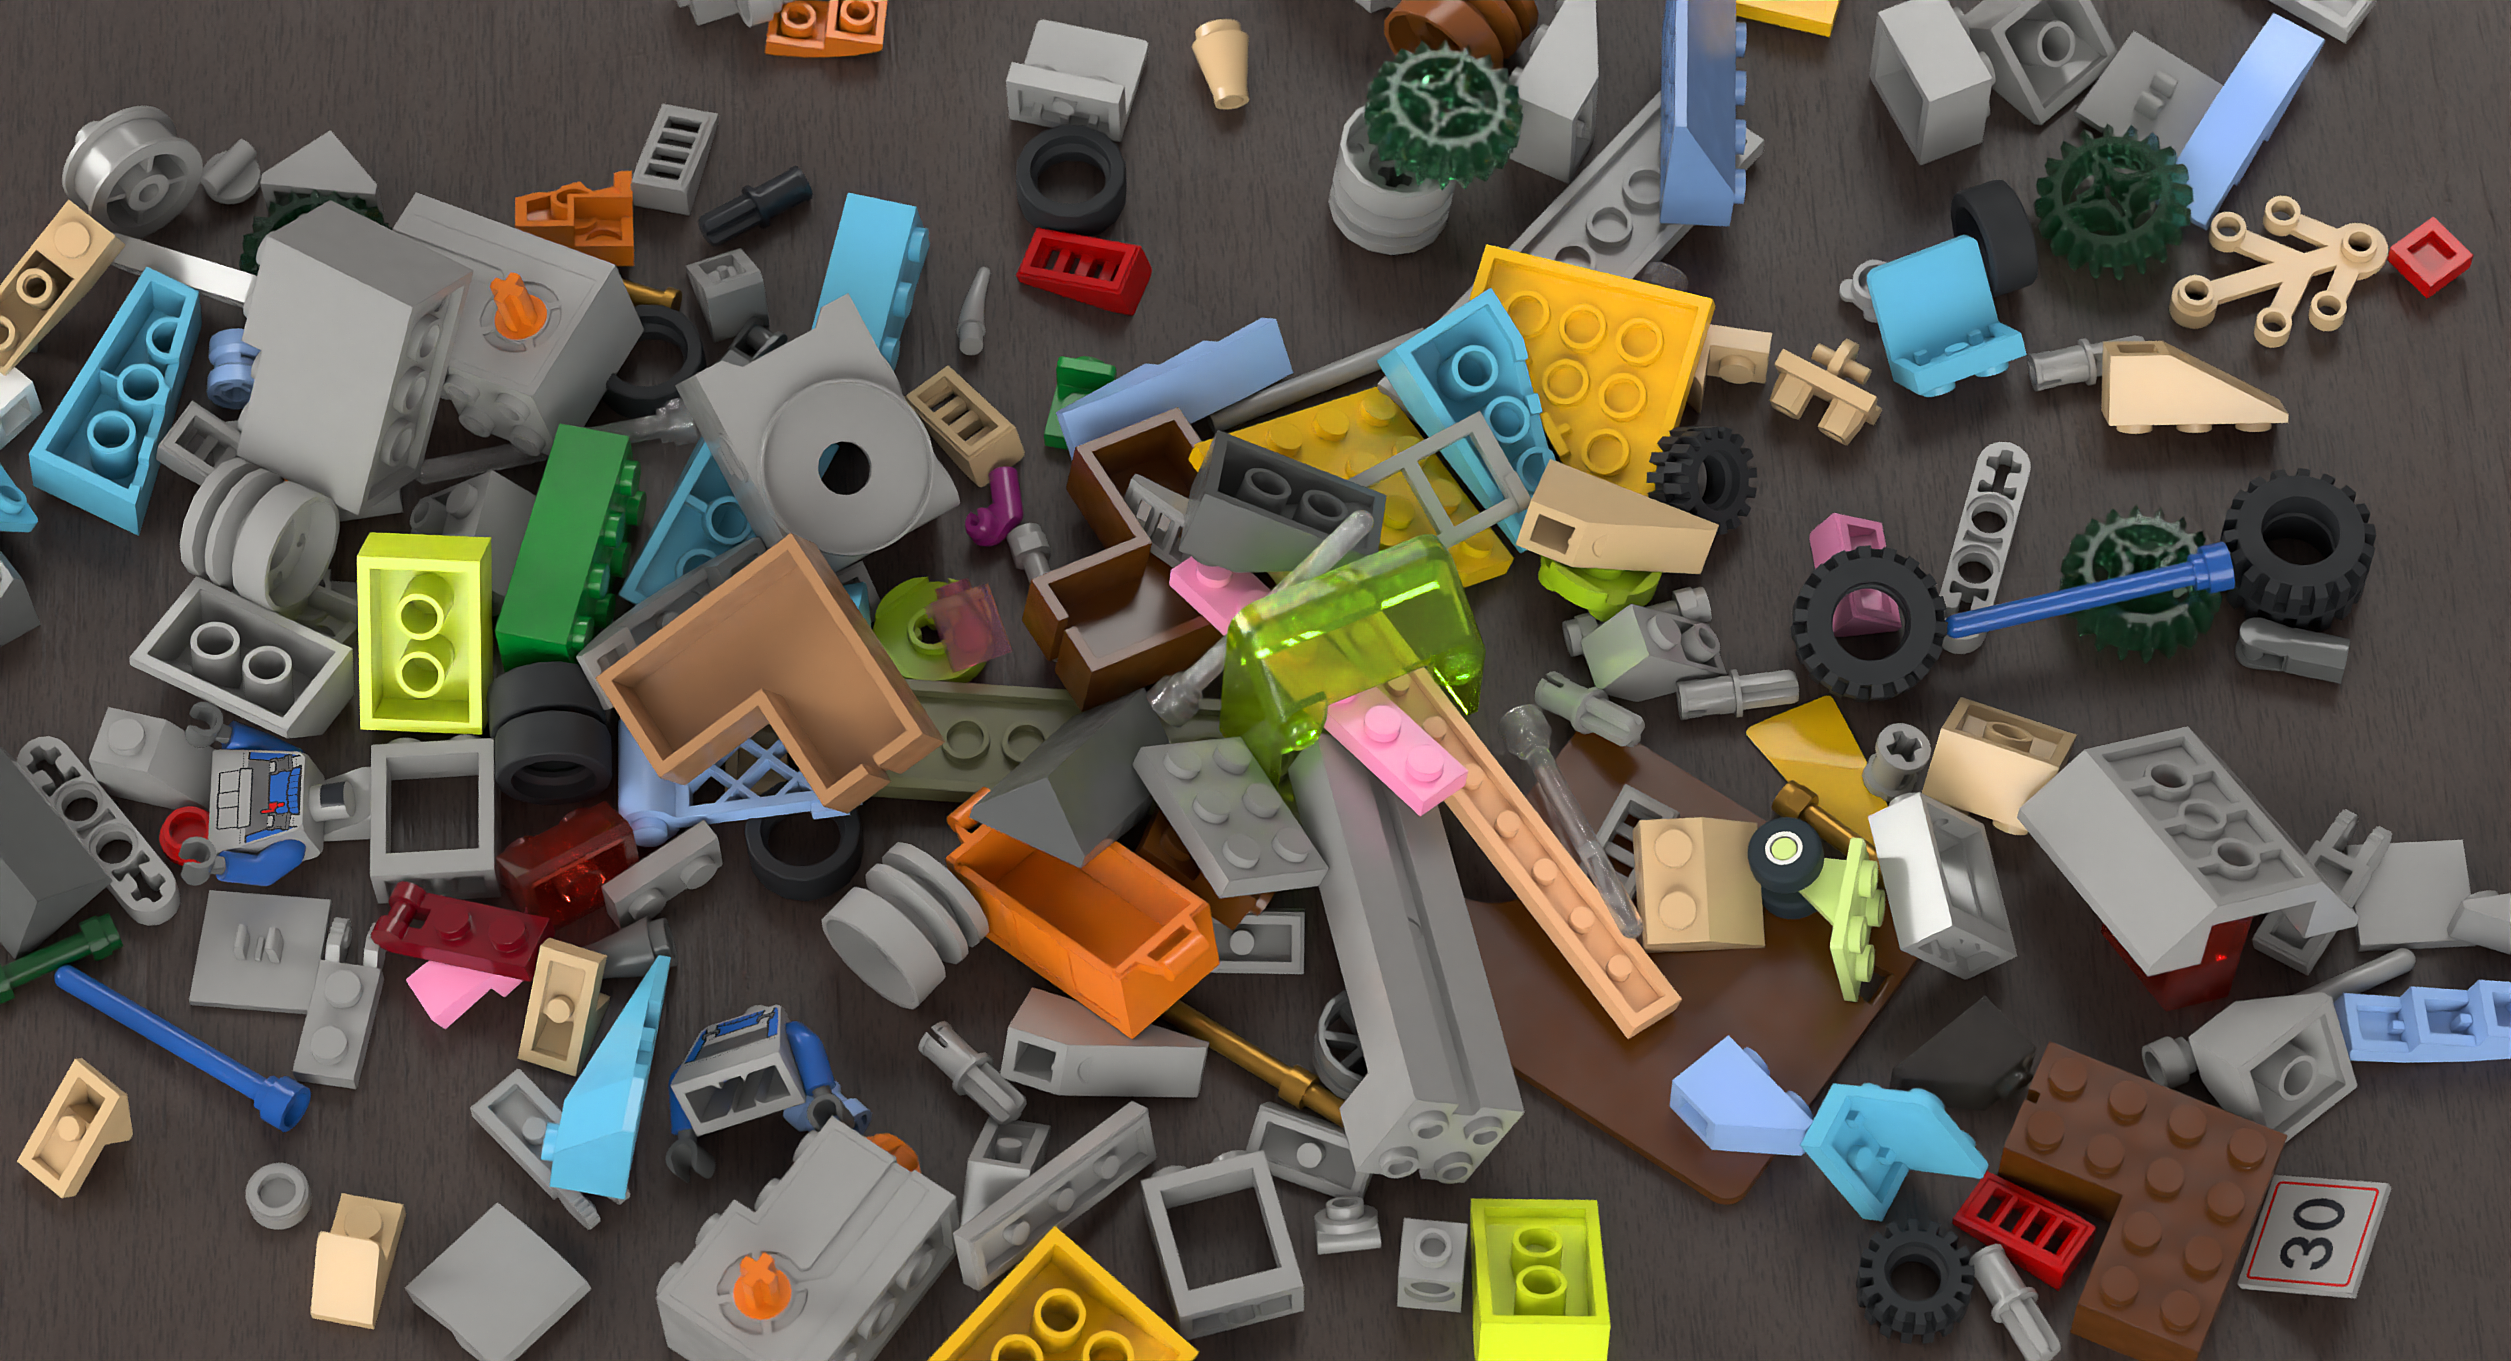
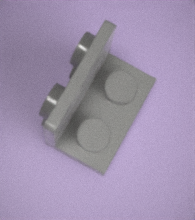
M1039 20L1025 63L1012 62L1006 79L1009 119L1051 128L1060 125H1085L1103 132L1111 140L1121 142L1149 52L1148 42L1137 38L1049 20Z

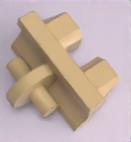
M1850 339L1844 340L1837 351L1820 343L1816 346L1811 359L1827 366V371L1785 349L1781 351L1774 364L1779 377L1776 380L1769 400L1772 407L1793 419L1799 420L1813 395L1829 402L1830 405L1821 419L1818 428L1826 436L1844 445H1848L1865 421L1874 426L1882 412V408L1876 405L1878 400L1876 396L1845 381L1846 377L1864 385L1871 374V369L1855 361L1859 351V344Z

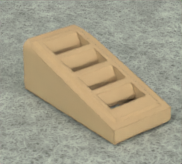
M949 365L904 396L908 405L911 406L921 419L927 432L957 466L979 487H984L989 483V473L992 470L1005 466L1012 467L1024 457L1025 452L1016 427ZM953 393L956 397L935 412L931 410ZM967 410H969V412H967V413L964 414L962 417H960L959 419H957V420H956L955 422H953L951 425H949V426L947 425V424H949L950 422H952L954 419H956L957 417H959L961 414H963L964 412H966ZM984 427L981 431H979L978 433H976L974 436H972L971 438H969L967 441H964L966 438H968L970 435H972L973 433H975L977 430H979L980 428Z

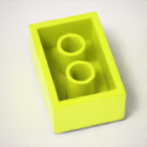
M370 532L357 555L360 729L482 735L488 722L487 691L488 687L493 683L491 537Z

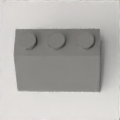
M197 576L129 657L131 666L287 739L322 735L354 695L353 648Z

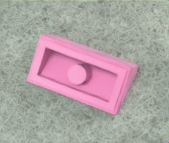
M1833 513L1813 529L1809 537L1815 569L1821 563L1823 564L1829 560L1832 555L1843 550L1847 552L1855 550L1857 546L1871 545L1872 549H1883V547H1886L1882 523ZM1860 589L1845 596L1837 605L1832 622L1835 637L1898 631L1902 627L1898 604L1887 594L1875 589Z

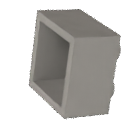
M1909 0L1879 11L1877 15L1869 77L1919 165L1982 142L1986 117L1990 115L1989 98L1991 86L1996 81L1995 71L1989 57L1983 51L1978 53L1969 38V27L1963 12L1958 7L1952 8L1948 0Z

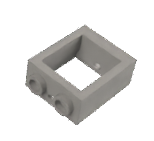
M464 734L455 736L447 741L421 742L413 738H398L390 741L388 744L371 745L370 878L378 904L389 903L388 900L398 882L402 881L414 883L427 893L456 899L501 897V790L495 781L494 738H481L476 735ZM479 775V848L391 853V780Z
M1921 792L1897 796L1890 801L1889 807L1868 816L1900 950L1964 980L2017 957L1984 824Z
M1234 1150L1219 1155L1209 1164L1189 1169L1184 1166H1170L1155 1172L1149 1179L1141 1180L1143 1210L1178 1333L1182 1338L1187 1341L1304 1311V1285L1264 1150L1249 1154L1243 1150ZM1254 1187L1277 1268L1188 1290L1166 1209Z

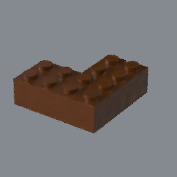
M1179 407L1075 447L1065 489L1105 547V550L1035 577L1030 582L1022 622L1048 662L1058 658L1055 672L1081 712L1238 649L1169 585L1171 569L1173 567L1150 552L1152 541L1136 519L1138 517L1147 521L1152 506L1142 500L1135 517L1124 501L1130 481L1135 474L1189 499L1191 487L1198 472L1188 458L1194 445L1202 441ZM1162 514L1158 528L1167 532L1171 519ZM1181 528L1179 538H1181L1183 528ZM1251 572L1294 611L1295 607L1268 572Z
M2049 1041L2029 1087L2027 1098L2024 1099L2003 1147L1997 1176L2019 1187L2111 1223L2077 1303L2070 1333L2139 1361H2198L2278 1167L2288 1135Z

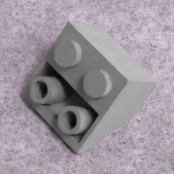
M491 470L420 499L410 517V526L412 527L410 534L491 537L492 617L501 612L537 496Z

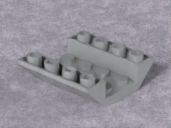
M2188 726L2084 749L2019 808L2017 819L2147 976L2200 964L2211 927L2216 924L2280 909L2304 938L2357 925L2359 916L2229 766Z

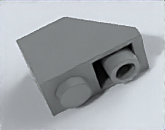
M1634 604L1628 605L1580 640L1595 687L1605 691L1607 695L1634 702L1676 692V681L1702 680L1727 676L1719 653V640L1709 624Z

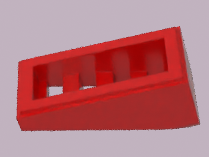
M1036 228L1016 277L1021 283L1107 311L1133 316L1151 277L1152 267L1141 246ZM1053 250L1060 252L1053 270L1045 269ZM1075 258H1079L1080 262L1075 273L1070 274L1069 272ZM1098 265L1103 266L1099 277L1093 278Z
M1988 1171L1952 1219L1953 1225L1986 1246L2001 1244L2005 1250V1255L2010 1261L2057 1291H2060L2092 1246L2097 1230L2096 1226L2075 1213ZM1993 1195L2001 1200L2002 1203L1990 1220L1986 1221L1978 1217V1214ZM2015 1209L2023 1215L2012 1231L2008 1232L2000 1228L2012 1210ZM2035 1222L2042 1226L2043 1229L2034 1242L2031 1243L2022 1239ZM2056 1235L2064 1240L2057 1252L2053 1254L2045 1250V1248Z

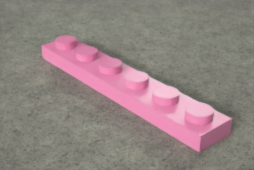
M1192 556L1171 569L1169 585L1203 615L1420 817L1465 786L1468 770L1251 572L1235 573L1219 566H1206L1196 561Z

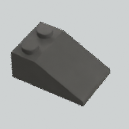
M1217 430L1191 487L1178 551L1191 555L1203 565L1219 566L1235 573L1373 569L1378 556L1387 495Z

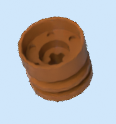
M1401 0L1384 20V34L1391 50L1403 66L1423 84L1450 98L1472 100L1503 67V59L1509 58L1538 26L1539 11L1534 0Z

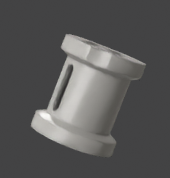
M1905 723L1892 724L1885 727L1879 734L1875 746L1876 753L1871 755L1862 773L1864 785L1869 792L1888 802L1897 796L1912 792L1918 778L1917 772L1925 767L1931 754L1929 740L1922 731Z

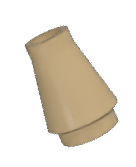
M1232 19L1214 20L1201 25L1195 31L1196 41L1193 43L1192 49L1211 89L1216 108L1229 110L1247 104L1249 101L1247 91L1248 34L1241 31L1238 21Z

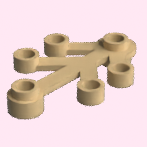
M2276 196L2268 201L2263 216L2265 229L2275 236L2291 234L2320 249L2302 253L2246 230V223L2240 215L2233 212H2222L2212 220L2209 231L2211 245L2218 251H2234L2266 265L2212 281L2199 275L2183 278L2176 283L2172 290L2169 311L2174 321L2179 325L2190 329H2198L2212 322L2217 305L2280 287L2271 306L2263 309L2258 314L2254 327L2256 340L2266 347L2275 348L2287 342L2292 327V317L2311 278L2335 270L2327 290L2321 291L2313 297L2308 314L2309 320L2315 328L2322 331H2333L2343 323L2347 309L2346 301L2356 281L2372 276L2384 266L2388 254L2387 242L2377 229L2367 224L2350 223L2337 229L2301 214L2299 204L2288 196ZM2284 212L2291 219L2279 220L2273 216V213ZM2230 228L2237 235L2231 237L2224 236L2218 230ZM2350 246H2361L2365 248L2366 251L2359 252L2352 249ZM2186 294H2197L2204 297V299L2193 300ZM2322 306H2329L2333 308L2337 312V314L2331 316L2325 315L2321 313L2318 308ZM2273 322L2280 325L2283 330L2272 332L2267 330L2264 324Z

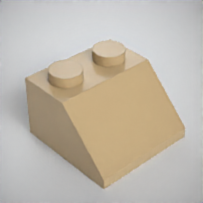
M1960 697L1941 728L1922 793L1966 816L1971 812L1992 819V824L2001 831L2014 835L2028 834L2027 829L2017 819L2019 808L2066 767L2077 735Z
M1705 817L1639 820L1632 832L1639 942L1646 953L1765 947L1761 885L1752 874L1747 856L1749 841L1757 830V823Z

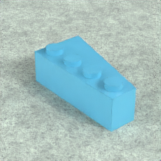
M853 193L847 194L812 329L816 326L821 307L849 293L876 346L893 371L899 356V339L906 318L911 311L914 292L930 246L928 240L929 230L924 228L917 207Z
M146 266L30 451L29 461L33 486L139 536L161 462L156 460L158 445L172 427L202 326L198 290Z

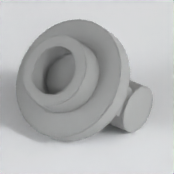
M240 139L228 151L213 156L204 166L200 181L206 193L213 200L224 204H236L249 199L258 190L261 173L254 159L257 153L247 141Z
M1344 1196L1331 1199L1326 1202V1208L1317 1212L1314 1216L1318 1255L1381 1248L1377 1210L1372 1206L1364 1205L1362 1198Z

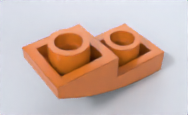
M795 0L783 4L782 10L774 13L773 19L768 21L765 54L791 57H842L882 51L887 0Z

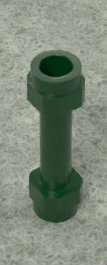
M109 913L100 917L95 915L79 922L81 928L79 933L2 967L0 964V1004L15 998L12 991L13 988L90 954L93 955L95 961H99L112 955V951L123 947Z

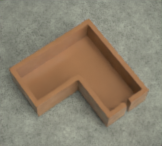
M793 533L787 535L596 677L597 682L659 778L681 785L688 784L770 723L822 805L848 814L891 782L885 772L886 770L902 774L946 742L816 544Z

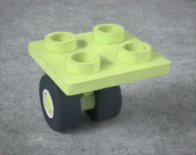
M1792 817L1770 820L1755 831L1749 841L1747 850L1752 874L1761 885L1762 904L1770 913L1785 919H1800L1818 911L1833 926L1830 949L1844 1001L1857 1002L1861 982H1870L1874 970L1875 949L1873 945H1868L1872 926L1881 927L1884 918L1885 892L1884 890L1877 889L1878 863L1877 861L1869 860L1864 838L1851 837L1847 860L1824 858L1820 837L1811 825L1803 820Z

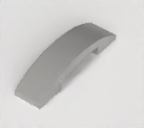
M753 537L731 548L663 587L614 621L580 651L576 658L598 696L603 710L611 709L614 706L597 682L596 677L766 552L767 549L761 537Z

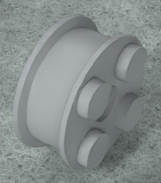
M134 106L115 112L101 121L90 122L82 127L76 135V145L66 160L62 174L63 189L75 205L87 209L88 215L111 233L115 232L139 239L164 227L187 206L200 184L203 162L200 153L190 142L177 137L175 125L165 112L151 106Z

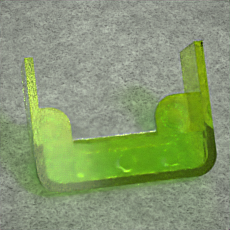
M1432 534L1417 536L1256 600L1242 608L1231 620L1227 631L1219 731L1224 738H1242L1277 792L1282 754L1292 750L1306 749L1319 739L1327 719L1329 705L1427 666V672L1434 682L1448 689L1467 716L1478 712L1486 648L1453 557L1440 539Z

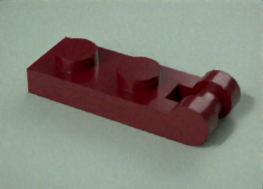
M402 881L398 882L388 900L391 909L388 915L380 916L371 932V939L380 948L392 953L531 982L535 975L540 945L548 938L553 939L556 932L550 918L427 893L414 883ZM413 919L425 921L421 929L409 926Z

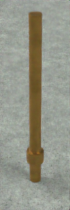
M1180 1000L1159 1016L1188 1035L1209 1042L1210 1048L1279 1089L1278 1096L1300 1110L1307 1106L1344 1129L1339 1108L1346 1100L1319 1085L1320 1078L1298 1064L1293 1068L1289 1067Z

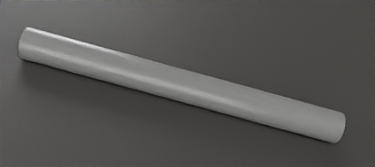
M1424 328L1409 332L1256 392L1206 416L1213 433L1216 434L1217 430H1227L1380 370L1381 367L1377 360L1423 331Z

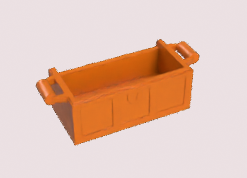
M982 787L947 816L950 828L957 834L961 845L945 858L947 868L968 889L983 910L989 926V933L985 937L1133 1040L1220 964L1209 903L1118 841L1112 843L1089 863L1079 868L984 824L971 834L968 831L978 823V821L969 818L972 807L990 791L987 787Z

